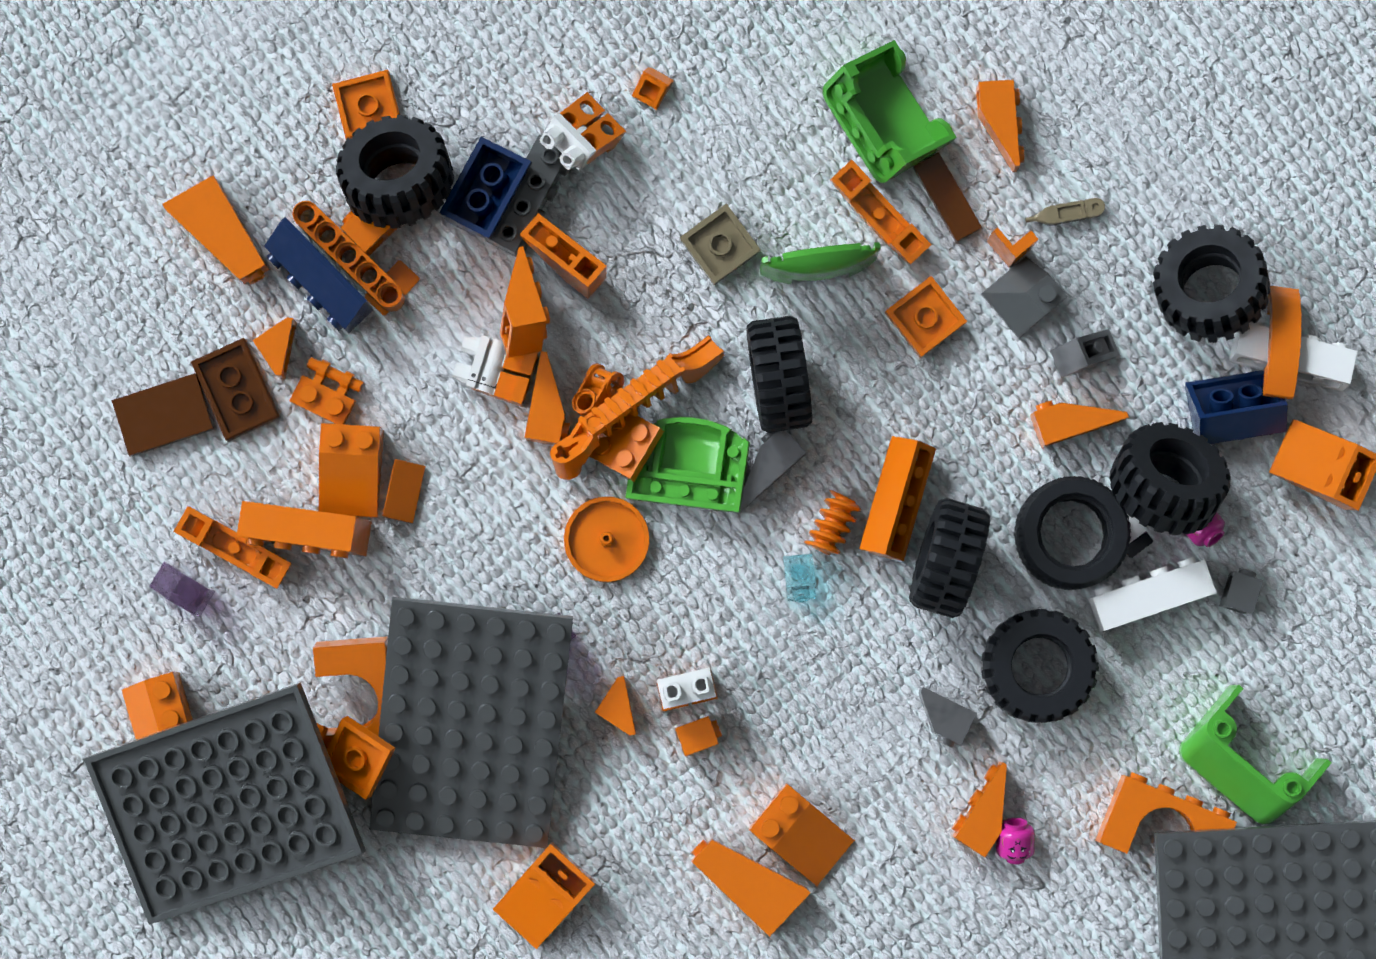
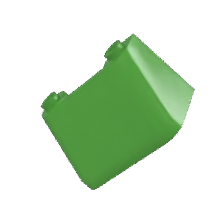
M895 40L844 64L823 86V97L872 176L880 183H885L949 145L957 138L950 124L942 118H936L932 121L928 120L903 81L900 74L906 67V56Z

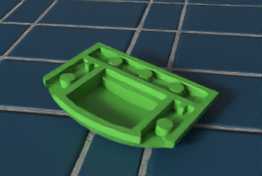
M880 242L874 243L872 250L870 245L861 246V243L782 253L784 261H782L781 256L770 258L771 262L768 261V256L762 257L760 274L768 279L790 285L792 280L817 281L845 274L851 277L876 261L881 249Z
M672 417L656 420L657 422L654 425L661 428L664 433L635 482L628 479L625 498L657 504L662 503L740 513L750 442L745 438L742 439L732 429L705 419Z

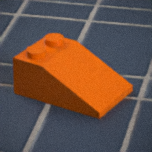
M321 423L319 445L320 512L378 518L384 430L381 427Z
M787 783L748 828L749 831L816 886L819 885L855 841Z

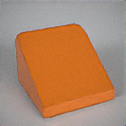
M648 67L643 71L632 96L657 110L670 89L673 79Z

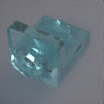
M812 554L783 556L787 601L806 602L810 599H815L816 583Z

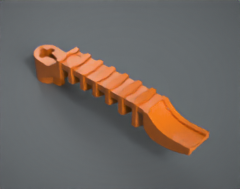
M708 335L689 350L678 354L670 353L664 360H658L656 362L657 365L650 370H644V374L637 379L633 378L630 380V384L623 389L619 388L617 390L618 393L614 396L605 398L603 404L597 408L595 406L591 408V412L586 416H580L571 434L551 448L550 456L557 476L564 480L577 477L582 470V465L586 463L592 452L600 446L597 436L601 433L608 437L613 435L611 426L615 423L620 427L626 425L624 417L628 414L633 417L638 416L637 407L641 404L646 408L652 406L650 401L652 396L663 400L665 398L663 388H666L673 394L678 393L676 379L680 376L685 383L698 381L725 356L724 351Z

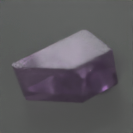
M166 561L163 562L149 585L150 588L169 601L197 616H201L215 593V590Z

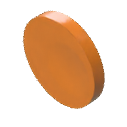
M615 497L594 498L579 506L569 518L564 533L565 551L572 565L585 577L599 582L619 581L633 574L645 560L649 549L648 527L641 513L627 501Z

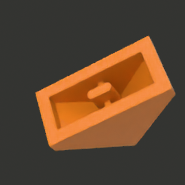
M289 317L252 340L275 375L281 379H286L297 322Z
M621 676L616 679L595 713L631 736L635 735L636 731L625 676Z

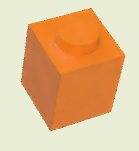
M709 716L675 728L685 756L719 744L717 738L722 736L717 720L710 721Z

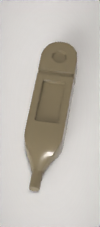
M1091 198L1084 201L1052 205L1044 208L1032 217L1025 218L1026 223L1035 221L1051 226L1085 220L1086 218H1096L1104 212L1105 204L1099 198Z

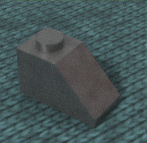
M1109 329L1076 338L1050 350L1054 359V365L1059 371L1061 378L1120 356Z
M921 687L918 694L931 731L938 735L936 740L953 748L954 743L962 745L977 713Z

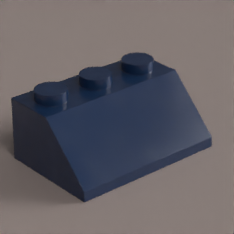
M480 137L439 214L448 223L472 235L490 240L532 162Z
M1263 370L1185 383L1192 429L1196 435H1203L1207 438V442L1210 445L1287 432L1288 404L1283 398L1263 396Z

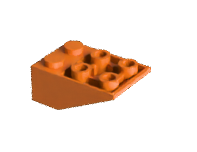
M523 246L518 248L504 302L500 335L507 358L542 351L543 341L547 339L546 324L550 323L548 308L546 306L542 307L540 301L542 298L541 286L538 281L534 282L532 276L534 274L533 261L531 257H526Z
M1292 419L1269 473L1344 510L1359 511L1376 473V453L1356 443Z
M552 842L496 904L493 910L537 949L589 892L596 881Z

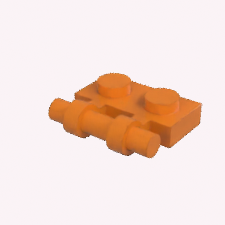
M311 357L306 367L315 371L316 374L313 380L302 375L289 401L334 424L345 425L356 403L355 400L346 395L349 389L360 392L364 382L356 379L355 374L349 371L344 373L332 367L331 363L324 359L319 361ZM326 377L340 383L337 391L322 385Z

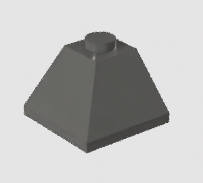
M1027 257L1023 258L981 293L1018 338L1068 297L1046 271Z

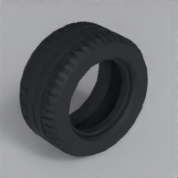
M1082 476L1060 477L1035 490L1021 506L1014 527L1016 550L1027 571L1029 570L1030 574L1035 576L1037 580L1042 581V583L1063 590L1088 588L1103 582L1115 573L1118 567L1121 566L1122 561H1124L1130 547L1131 524L1128 520L1129 516L1126 514V509L1123 506L1120 507L1117 503L1116 495H1113L1112 490L1101 482ZM1073 501L1084 504L1095 512L1102 524L1103 540L1101 549L1093 560L1084 565L1071 566L1062 564L1050 556L1043 545L1041 536L1043 518L1049 509L1057 503Z

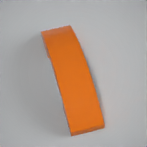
M852 159L830 179L859 216L909 265L932 245L873 186L872 180Z
M1270 286L1269 302L1267 304V315H1270L1268 363L1264 368L1263 396L1292 400L1296 389L1301 348L1299 289Z
M187 506L173 531L278 589L292 564L262 546L245 544L246 538L236 536L237 532L189 506Z

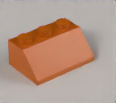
M179 672L166 673L122 689L136 739L193 720Z

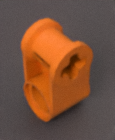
M593 364L588 369L580 388L573 397V409L581 416H586L591 412V408L594 406L597 408L604 403L605 398H611L618 393L617 390L619 388H623L624 376L616 371L610 372L605 370V367L601 364Z

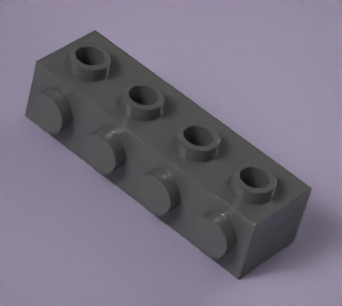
M540 134L526 159L532 162L529 170L490 240L485 238L486 242L515 257L519 247L523 246L524 251H526L529 246L520 237V233L538 213L543 217L545 216L546 212L543 211L547 200L552 202L559 190V186L556 184L560 176H566L569 172L560 163L559 157L562 153L556 147L546 149L540 143V138L542 137Z

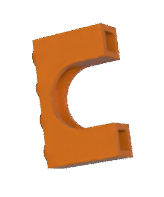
M388 636L316 642L313 647L316 677L354 675L366 680L373 687L378 698V710L376 715L367 723L362 724V726L379 736ZM328 728L324 738L326 749L337 728Z
M1131 772L1130 777L1121 775L1095 841L1127 854L1141 820L1148 813L1158 808H1171L1180 813L1186 820L1190 830L1235 828L1237 822L1229 819L1231 813L1217 807H1214L1213 811L1207 810L1202 807L1203 801L1188 795L1183 800L1174 796L1176 790L1159 784L1157 788L1146 784L1148 778Z

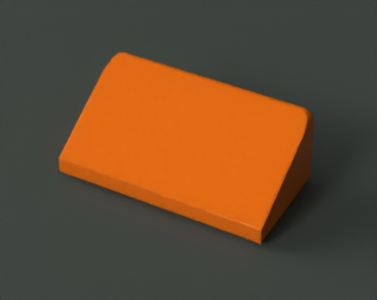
M398 459L394 460L382 515L384 518L413 524L426 466Z

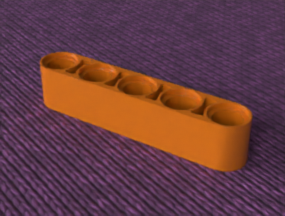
M305 200L295 205L292 215L298 226L383 309L394 312L402 308L405 296L398 284L311 201ZM306 210H313L315 213L313 220L307 223L302 222V213ZM326 230L335 231L333 241L329 243L322 242V234ZM354 250L356 251L354 261L344 263L342 261L344 252ZM368 270H375L377 272V278L372 283H365L362 279L364 273ZM389 290H395L398 292L396 301L390 304L383 301L384 294Z

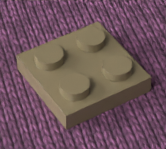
M727 203L679 237V240L713 285H716L761 252L759 246Z

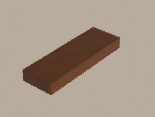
M939 152L913 166L916 175L955 243L982 228Z

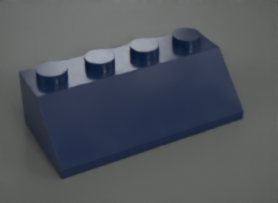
M286 217L280 221L264 245L270 252L266 256L267 259L277 269L283 266L290 273L286 278L298 290L303 286L310 293L306 299L318 311L323 307L330 314L327 320L338 331L344 328L350 333L374 309Z

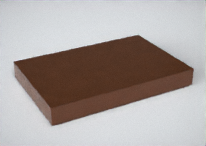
M245 338L191 361L227 442L281 418Z
M196 373L111 400L130 457L215 430Z

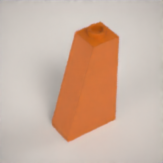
M214 175L162 204L169 214L244 284L247 282L254 284L265 277L264 273L270 270Z
M703 839L691 852L695 856L691 862L769 937L811 893L805 886L714 839H711L708 843Z

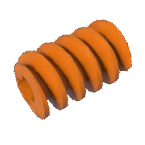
M833 490L829 491L835 499L825 498L824 500L830 509L819 510V513L825 519H815L814 524L820 530L809 531V535L814 541H804L806 545L827 555L841 553L835 544L846 543V540L840 534L841 532L850 533L851 530L845 523L856 522V519L850 513L851 511L861 512L862 510L855 501Z

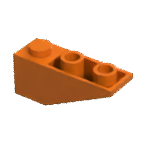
M1014 80L978 82L976 87L978 118L1011 171L1017 172L1020 163H1024V147L1018 144V134H1022L1021 117H1016V106L1020 105L1019 88H1014Z
M999 762L997 766L991 765L984 776V779L987 781L981 791L976 789L968 801L971 808L965 816L960 814L952 826V829L955 831L952 837L983 857L987 856L1002 830L1007 764L1004 762Z

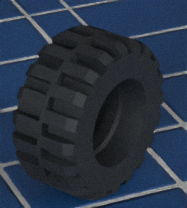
M397 115V118L384 116L381 117L382 120L374 122L372 120L367 122L366 127L363 129L358 128L353 132L351 139L347 138L342 146L343 150H340L338 153L336 175L346 202L354 215L359 216L362 221L368 224L373 222L376 227L385 228L386 225H389L392 229L401 228V225L408 224V226L415 225L417 220L429 218L434 209L438 211L444 204L443 199H447L451 192L454 174L444 140L431 124L424 123L423 120L415 117L408 119L406 115ZM401 163L415 164L408 173L392 180L375 179L378 174L390 166Z
M1217 224L1214 225V229H1207L1206 225L1197 226L1198 231L1191 233L1188 229L1181 233L1182 238L1178 241L1173 238L1167 244L1168 252L1165 250L1161 251L1158 257L1159 265L1157 264L1154 267L1153 272L1155 295L1166 322L1170 326H1175L1176 332L1182 336H1186L1189 333L1191 340L1198 342L1201 341L1202 337L1207 338L1208 343H1217V338L1225 337L1227 341L1235 338L1234 333L1238 331L1241 334L1250 329L1249 323L1251 321L1257 323L1262 317L1260 309L1264 310L1267 307L1270 281L1266 261H1264L1261 249L1255 246L1254 240L1248 235L1241 237L1240 230L1231 227L1229 231H1226L1224 225ZM1207 266H1225L1234 270L1240 277L1235 290L1227 297L1215 302L1196 301L1184 292V286L1189 277L1199 269Z
M790 315L751 321L746 326L747 342L761 429L767 433L808 427L813 419L811 393L798 319Z
M1163 422L1153 423L1151 426L1150 424L1144 425L1129 434L1112 465L1109 476L1113 495H1116L1115 498L1120 507H1125L1126 514L1131 518L1135 517L1138 519L1139 524L1144 527L1148 525L1154 528L1156 532L1163 533L1166 531L1169 532V535H1180L1182 532L1184 535L1191 534L1207 527L1230 490L1231 476L1224 456L1220 457L1218 448L1215 445L1211 446L1207 442L1208 439L1203 435L1198 436L1193 433L1194 430L1187 427L1184 429L1180 428L1178 424L1169 423L1164 425ZM1162 474L1167 475V476L1173 478V479L1176 480L1178 483H1175V482H1173V481L1167 479V478L1164 477Z
M949 498L938 501L926 529L912 577L909 601L914 607L950 618L958 617L963 613L978 576L989 534L990 515L985 509Z
M1036 609L1015 614L995 628V632L992 636H989L986 642L985 652L982 653L983 670H981L982 679H985L987 685L985 688L988 694L993 697L994 703L1000 709H1004L1008 712V715L1026 722L1046 723L1058 721L1074 714L1083 703L1087 702L1090 698L1089 693L1092 688H1095L1097 682L1095 675L1096 671H1099V662H1096L1095 654L1097 651L1095 645H1092L1089 640L1090 635L1086 630H1082L1078 626L1079 623L1076 620L1064 616V613L1058 611ZM1033 638H1044L1057 644L1063 651L1067 661V672L1063 682L1058 688L1046 694H1033L1024 690L1017 683L1012 672V660L1016 650L1024 642Z

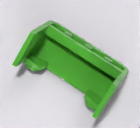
M1229 685L1183 740L1179 748V754L1189 767L1253 821L1260 824H1270L1299 802L1332 762L1328 759L1316 758L1302 776L1297 773L1287 772L1282 774L1273 784L1228 746L1236 736L1237 725L1225 710L1244 689L1240 685Z

